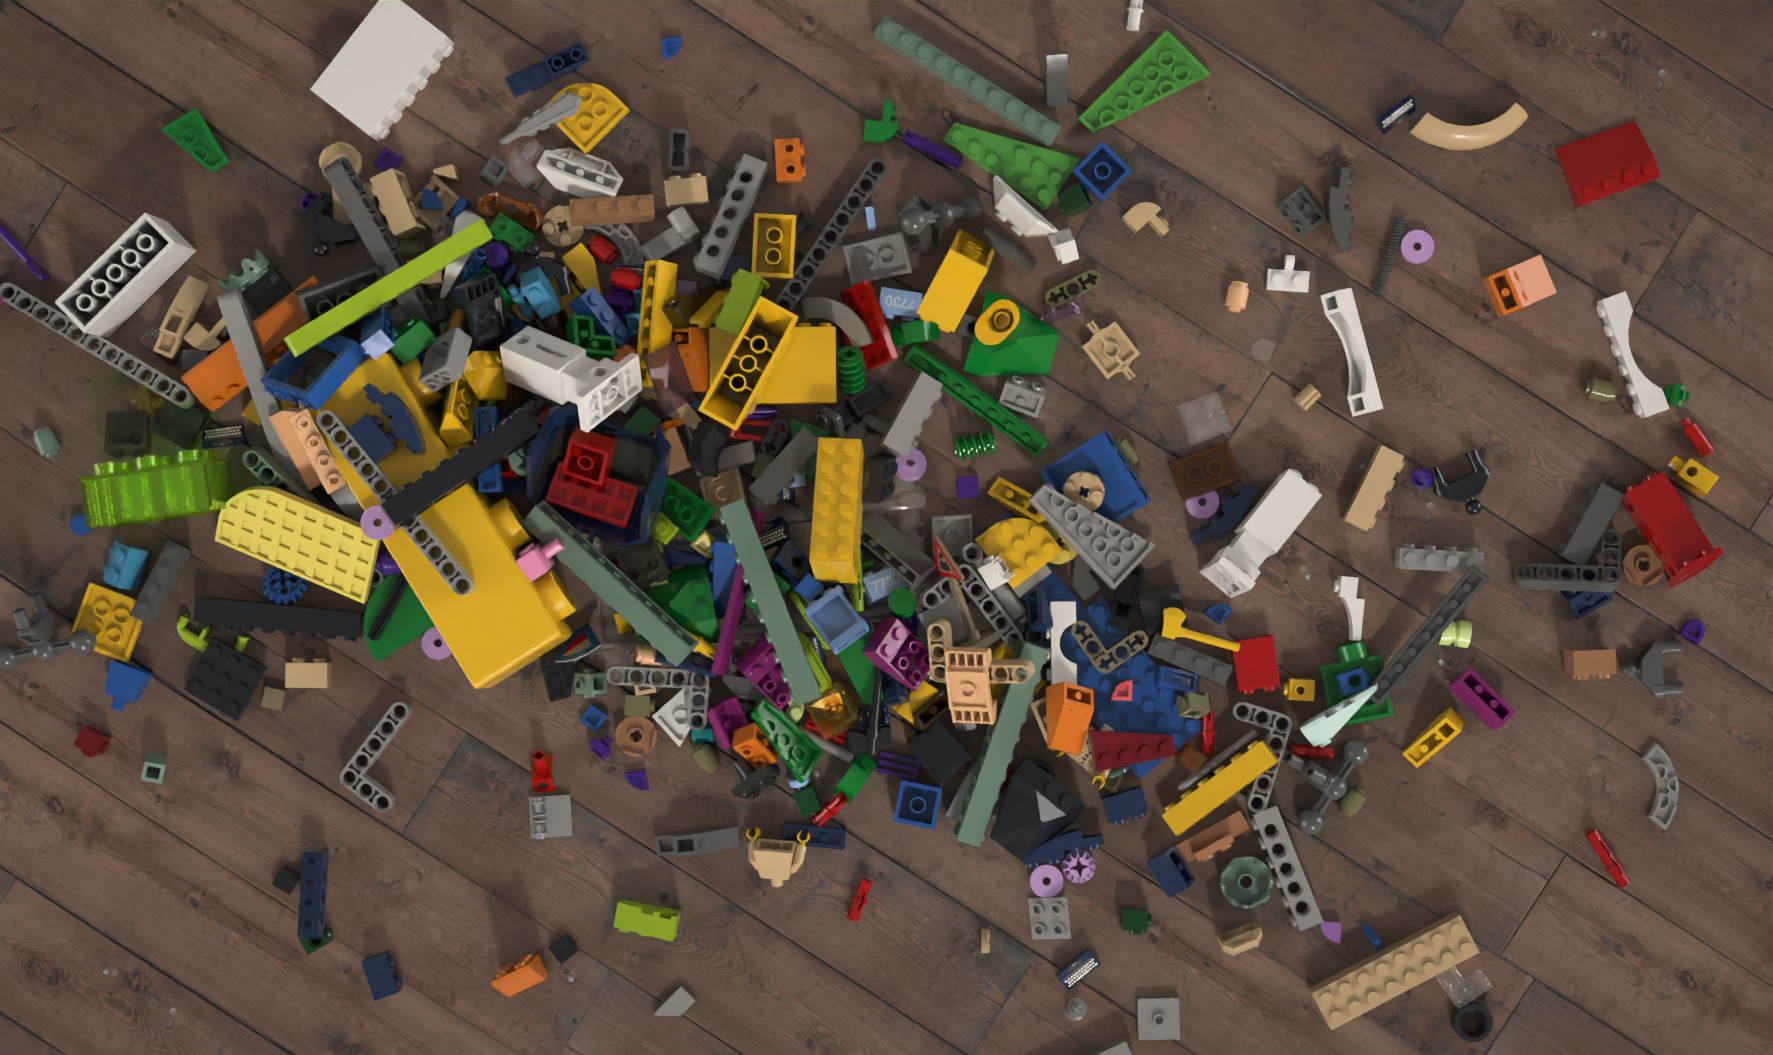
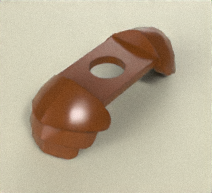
M488 192L482 195L477 202L479 214L494 218L496 214L502 213L508 218L523 222V228L529 231H535L543 220L541 211L532 203L501 195L499 192ZM510 203L515 204L518 212L515 214L510 213L507 210V205Z

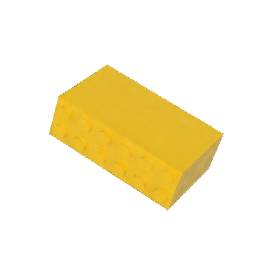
M798 323V327H794L791 335L792 342L782 360L777 362L762 390V397L757 405L837 404V329L835 326L832 327V323H819V327H811V323ZM714 324V328H709L710 387L738 338L720 331L715 327L716 324Z
M818 438L809 558L814 578L818 582L858 584L863 515L862 495L864 493L866 461L861 439Z

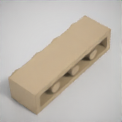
M1383 445L1377 447L1341 519L1342 521L1362 531H1368L1369 528H1373L1377 520L1375 517L1377 510L1383 508L1386 502L1384 496L1387 491L1390 492L1395 484L1393 478L1396 472L1400 473L1404 466L1402 461L1403 455Z

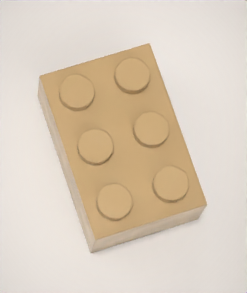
M391 168L370 178L372 183L370 189L373 195L378 197L380 202L378 208L381 214L386 216L388 221L386 226L391 235L401 239H410L428 231L425 222L418 216L417 209L412 202L414 195L404 173Z

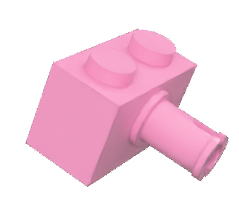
M555 538V540L545 546L541 542L537 545L531 543L519 553L520 557L516 562L528 580L532 582L554 565L555 562L551 557L563 550L564 545L559 538Z

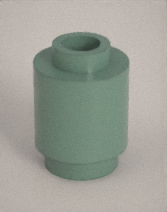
M49 426L33 432V440L41 457L46 456L49 459L59 454L58 451L61 447Z

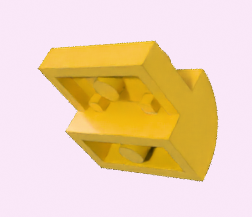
M923 679L916 691L911 690V694H909L910 702L895 705L891 708L913 723L911 714L939 690Z

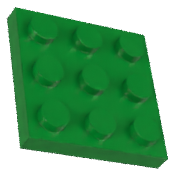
M1382 654L1319 666L1327 709L1360 692L1357 691L1345 696L1341 695L1334 674L1360 667L1363 671L1366 670L1369 682H1367V686L1369 687L1384 669ZM1356 675L1349 677V685L1355 686L1357 684L1358 677ZM1390 695L1380 707L1368 698L1344 725L1394 716Z

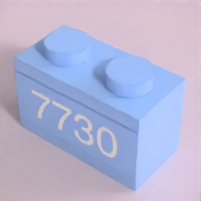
M881 287L879 305L884 318L894 319V316L902 317V321L911 322L915 319L919 320V314L916 312L922 302L923 293Z
M888 565L881 568L880 572L874 574L871 571L862 576L863 588H865L863 597L868 607L887 600L891 592L896 589H908L910 587Z

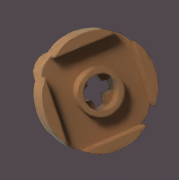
M1635 545L1629 548L1621 559V569L1624 577L1630 583L1637 586L1652 585L1659 581L1663 575L1664 567L1648 545ZM1640 560L1642 562L1647 561L1648 563L1646 564L1647 569L1645 571L1638 568Z
M645 716L626 717L618 725L615 733L616 742L621 750L633 757L647 754L654 748L658 737L655 724ZM636 730H639V733L642 735V738H639L638 741H634V737L631 736V733H635Z

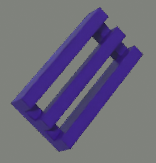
M881 751L876 772L917 781L921 763L918 759ZM889 757L916 764L914 768L885 761L883 758ZM886 765L907 771L914 772V774L910 775L906 773H901L881 768V766Z

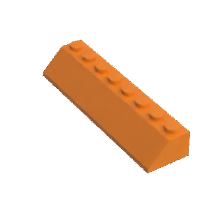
M313 275L294 291L320 281ZM294 291L252 322L269 369L289 349L284 338L306 325ZM231 339L181 376V379L199 401L212 412L216 411L248 386Z

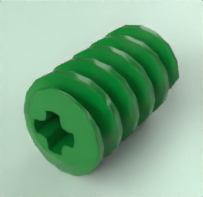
M854 346L841 348L836 353L838 356L837 364L841 391L847 394L857 393L865 388L866 385L862 351Z
M988 429L985 430L984 436H982L980 431H977L976 438H974L972 433L968 434V439L963 434L960 435V441L955 436H952L956 459L959 456L961 461H964L965 454H967L969 459H972L974 452L979 458L981 457V451L986 456H989L990 449L994 454H997L994 432L990 434Z

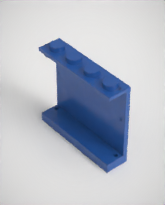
M497 406L474 408L476 438L480 435L486 436L491 433V429L495 425L502 422L518 408L497 409ZM501 462L478 476L479 493L525 491L523 478L502 480Z

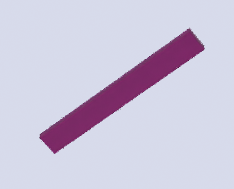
M752 509L750 514L760 537L766 513ZM737 564L711 673L726 676L745 599L744 595L748 587L741 574L744 572L742 564Z

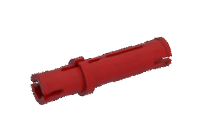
M1597 829L1588 831L1585 836L1604 863L1606 872L1611 874L1619 888L1629 884L1630 880L1621 868L1622 864L1613 856Z

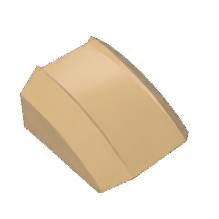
M1255 920L1216 935L1222 951L1233 957L1252 948H1258L1263 936L1262 930Z

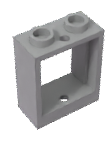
M458 327L437 337V340L427 348L418 381L428 389L436 392L462 378L473 338Z

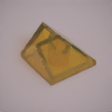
M838 682L823 691L820 698L805 704L824 740L850 730L858 719L857 700Z

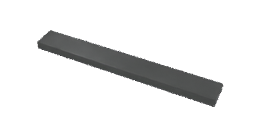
M1474 565L1469 568L1369 685L1371 686L1375 683L1378 685L1377 690L1369 698L1379 707L1488 581L1489 578Z

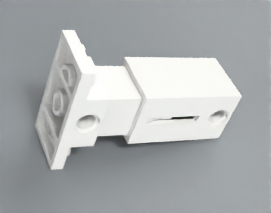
M530 326L524 328L500 346L505 381L561 405L567 401L577 404L580 428L585 432H589L643 390L639 355L633 352L620 362H615L608 358H603L598 362L586 357V349Z
M1289 468L1279 474L1234 532L1238 535L1230 545L1220 549L1211 561L1202 567L1199 573L1230 598L1251 590L1256 584L1254 581L1261 573L1258 570L1259 566L1267 557L1278 552L1320 499L1322 494L1318 492L1319 489L1314 484L1303 480L1301 473L1295 469L1291 470Z

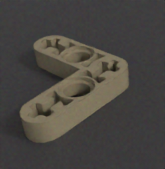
M1078 620L1071 626L1073 637L1095 668L1101 673L1111 672L1142 650L1148 643L1147 634L1143 631L1135 630L1106 650L1085 621ZM1078 624L1080 626L1085 625L1084 632L1087 636L1089 633L1092 634V637L1087 638L1083 644L1080 641L1084 639L1080 633L1075 634L1077 630L1076 625ZM1136 634L1138 636L1143 635V644H1134L1132 647L1135 650L1131 652L1130 647L1125 641L1129 640V643H1132L1135 640L1134 636ZM1090 641H1095L1098 644V649L1094 653H1090L1086 649V645ZM1119 646H1125L1127 649V655L1123 658L1116 656L1115 651ZM1112 652L1113 657L1118 662L1114 664L1112 660L1108 663V669L1104 667L1099 668L1100 660L1102 658L1108 660L1110 658L1108 653Z

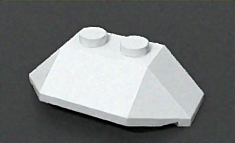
M573 148L556 149L553 151L545 150L537 164L539 171L555 188L581 198L614 197L623 182V178L621 175L619 176L617 170L610 162Z
M995 175L993 177L995 215L1002 222L1008 221L1012 225L1011 230L1018 236L1022 234L1024 237H1039L1057 233L1058 229L1029 205L999 176Z

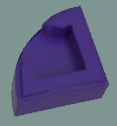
M645 769L624 773L626 780L633 787L640 790H649Z

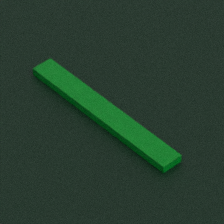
M915 343L903 361L918 372H924L942 383L943 386L941 388L1035 457L1038 458L1050 442L1040 432L919 344Z

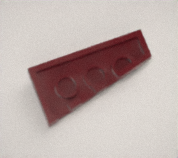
M1088 730L1093 767L1096 772L1176 756L1173 735Z

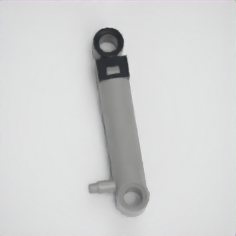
M976 543L962 545L958 552L960 560L974 569L1022 634L1023 640L1041 645L1046 637L1045 632L1037 633L1035 641L1030 640L1029 633L1031 631L1028 625V610L1025 609L1009 586L1004 583L993 590L989 589L978 570L983 565L982 560L988 557L985 552H982L981 547ZM968 548H972L975 551V556L972 559L966 556Z

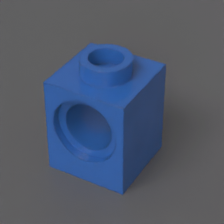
M1360 667L1334 674L1341 695L1345 696L1368 688V674L1366 670L1363 671ZM1352 675L1358 677V682L1355 686H1350L1348 682L1349 677Z

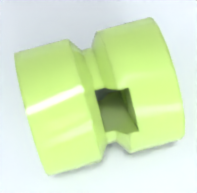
M1453 620L1436 640L1437 644L1450 646L1454 643L1456 647L1468 648L1472 635L1471 622L1459 620L1455 623Z

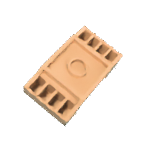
M949 647L945 651V675L949 709L951 710L953 723L993 725L997 717V700H991L988 667L992 662L991 648Z

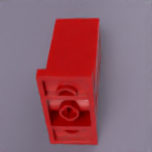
M1654 472L1644 478L1645 480L1641 482V485L1635 483L1628 487L1623 493L1624 496L1621 503L1671 578L1667 583L1672 589L1707 569L1724 552L1720 546L1714 549L1665 473L1661 472L1657 475Z

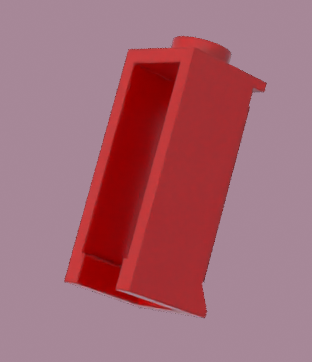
M744 419L742 424L770 427L773 423L752 419ZM782 423L775 425L774 428L777 429V432L774 436L778 437L780 432L786 431L785 428H782ZM741 425L737 431L732 428L730 431V438L757 442H762L764 439L762 436L740 434ZM773 438L771 443L774 444L776 439Z

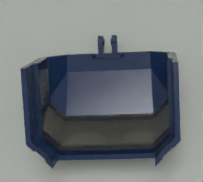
M573 402L562 407L557 405L550 408L527 454V503L532 508L546 499L558 463H564L569 439L576 427H580L578 407ZM602 421L590 431L617 440L610 473L607 477L639 487V492L626 528L556 505H549L581 535L582 533L589 534L587 540L591 544H593L595 537L623 546L645 542L661 510L670 467L671 445L662 434L659 424L656 428V438Z

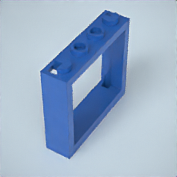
M333 335L298 357H294L291 350L288 349L261 378L260 382L265 386L264 391L268 392L272 397L276 396L283 401L288 400L294 405L300 404L306 409L311 408L318 411L353 373L356 367L363 362L367 355L361 350L360 345L356 341ZM317 348L339 354L307 390L286 384Z

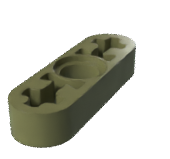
M1088 270L1050 289L1045 294L1044 300L1046 305L1051 308H1057L1095 289L1101 282L1100 274L1095 270ZM1088 274L1092 277L1096 276L1095 285L1087 283L1084 285L1086 290H1082V285L1077 279L1081 278L1083 282L1088 279ZM1070 283L1077 284L1079 288L1078 293L1075 295L1069 294L1067 292V285ZM1062 287L1063 293L1068 299L1064 300V296L1057 299V304L1053 301L1049 302L1050 293L1057 295L1061 293L1059 288Z

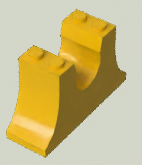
M959 229L916 312L919 314V318L929 323L931 321L937 323L938 328L945 332H955L989 269L995 250L984 241Z
M760 296L698 410L737 431L744 419L749 414L752 415L762 397V390L777 362L782 360L792 342L791 335L799 316Z

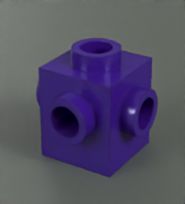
M610 285L609 293H605L604 299L620 319L626 320L625 314H628L629 309L634 307V297L631 296V290L616 288Z

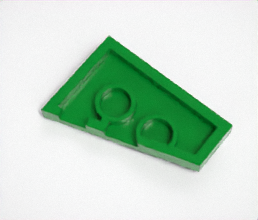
M197 108L161 129L212 173L230 163V160Z

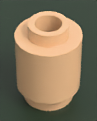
M1232 281L1231 285L1228 286L1225 301L1228 311L1240 313L1241 310H1245L1249 293L1247 283Z
M648 644L637 645L634 655L635 662L646 666H661V663L654 662L657 649Z

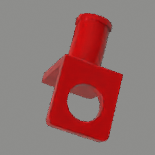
M537 750L532 754L531 782L534 792L555 791L552 778L553 756L545 755L542 750ZM547 783L549 786L541 787L538 784Z

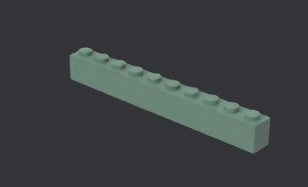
M887 16L883 17L874 31L875 39L1046 147L1050 148L1059 134L1061 126Z
M745 499L721 507V512L718 513L721 524H726L729 532L726 533L729 544H734L737 551L733 553L738 565L742 564L744 572L741 573L745 584L749 583L752 589L749 592L753 604L757 603L760 611L757 612L760 623H765L768 631L765 632L768 643H773L775 651L772 653L776 663L780 662L783 670L780 673L784 683H789L791 690L788 691L792 703L796 702L797 706L820 698L822 696Z
M545 500L537 504L522 521L521 524L526 527V530L536 536L543 546L552 542L555 538H559L564 545V549L555 554L557 559L565 563L575 576L581 578L590 590L603 598V601L617 611L623 620L630 623L638 634L643 635L653 648L658 649L665 656L668 662L677 667L699 644Z
M1021 639L1018 640L1012 659L1030 660L1035 666V673L1027 682L1022 684L1003 683L997 700V717L994 724H989L951 833L957 841L980 847L981 841H984L986 837V827L993 817V807L999 799L1000 786L1006 779L1008 763H1011L1013 759L1015 743L1017 744L1020 739L1021 726L1027 719L1028 706L1034 699V688L1040 681L1042 665L1046 663L1048 658V650L1041 645ZM1020 668V672L1023 675H1027V671L1024 668Z

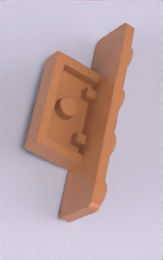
M1236 811L1174 847L1185 864L1194 859L1204 862L1213 857L1212 853L1218 850L1222 852L1232 846L1231 843L1234 842L1233 838L1248 830L1249 825L1241 811Z

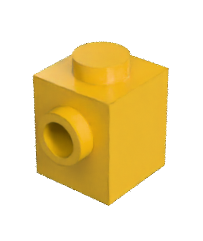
M1287 678V683H1283V695H1286V699L1314 701L1315 680Z

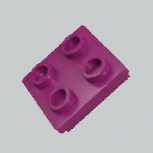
M735 696L708 705L706 714L719 742L724 749L733 746L734 730L751 724L738 697Z

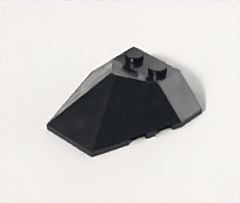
M1025 757L1011 775L1010 786L1003 797L1004 803L1001 811L997 814L990 834L994 841L1019 861H1023L1039 846L1070 826L1085 807L1077 796L1049 773Z

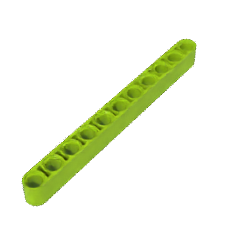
M480 219L285 337L284 341L294 357H298L488 242L494 236L484 220Z

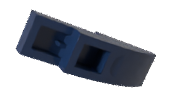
M579 42L543 58V61L505 77V81L513 97L516 98L529 91L534 92L568 75L588 63L590 59L582 43Z
M368 383L363 388L367 392L366 398L373 404L378 403L382 406L381 412L389 419L393 417L388 424L392 428L390 432L399 440L403 438L408 443L406 447L413 454L418 452L424 455L426 447L421 430L406 404L396 393L389 391L385 396L374 384Z
M1247 482L1238 488V494L1233 497L1230 494L1221 500L1222 505L1218 508L1223 514L1220 516L1217 513L1208 520L1210 523L1204 528L1200 525L1191 532L1193 535L1189 538L1192 543L1197 545L1211 534L1216 540L1225 535L1244 515L1255 495L1257 485L1255 483L1249 485Z
M1080 828L1059 833L1034 850L1022 863L1027 865V867L1040 866V862L1048 861V864L1060 863V859H1065L1063 850H1067V853L1080 851L1079 848L1088 847V849L1100 848V844H1104L1103 834L1082 836Z

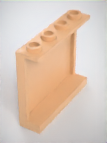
M285 407L268 416L308 491L323 485L327 494H330L347 484L306 408Z

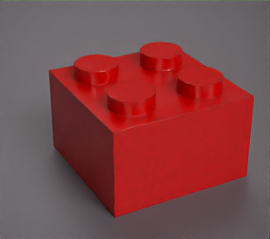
M577 426L568 442L562 473L602 487L610 473L617 440L593 431H582Z

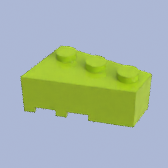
M740 268L737 273L733 274L730 292H726L723 298V309L717 313L715 318V327L736 337L739 336L763 288L768 289L770 285L763 277Z
M620 899L617 904L613 927L618 928L620 932L630 933L632 931L642 936H652L673 942L677 935L681 910Z

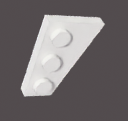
M698 674L693 681L695 684H701L704 679ZM710 686L708 691V697L713 690ZM683 688L652 716L679 747L691 729L686 722L688 688ZM696 694L692 698L694 705H699L703 701L701 694ZM695 715L691 718L692 725L695 722L698 715Z

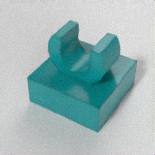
M699 721L695 722V726L699 725ZM707 721L706 728L696 731L692 729L691 738L693 743H714V733L711 729L710 721Z

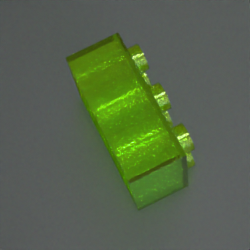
M192 449L176 452L177 463H173L172 456L160 457V455L134 458L135 469H132L131 462L119 463V461L93 464L94 475L79 477L87 528H114L227 510L226 503L234 496L229 461L216 460L214 450L202 451V449Z

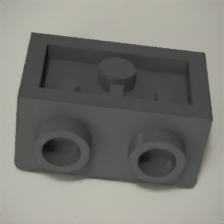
M1302 186L1276 206L1300 238L1306 236L1327 219Z

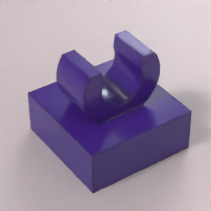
M608 735L601 742L595 738L588 748L604 761L611 753V750L607 747L613 740Z

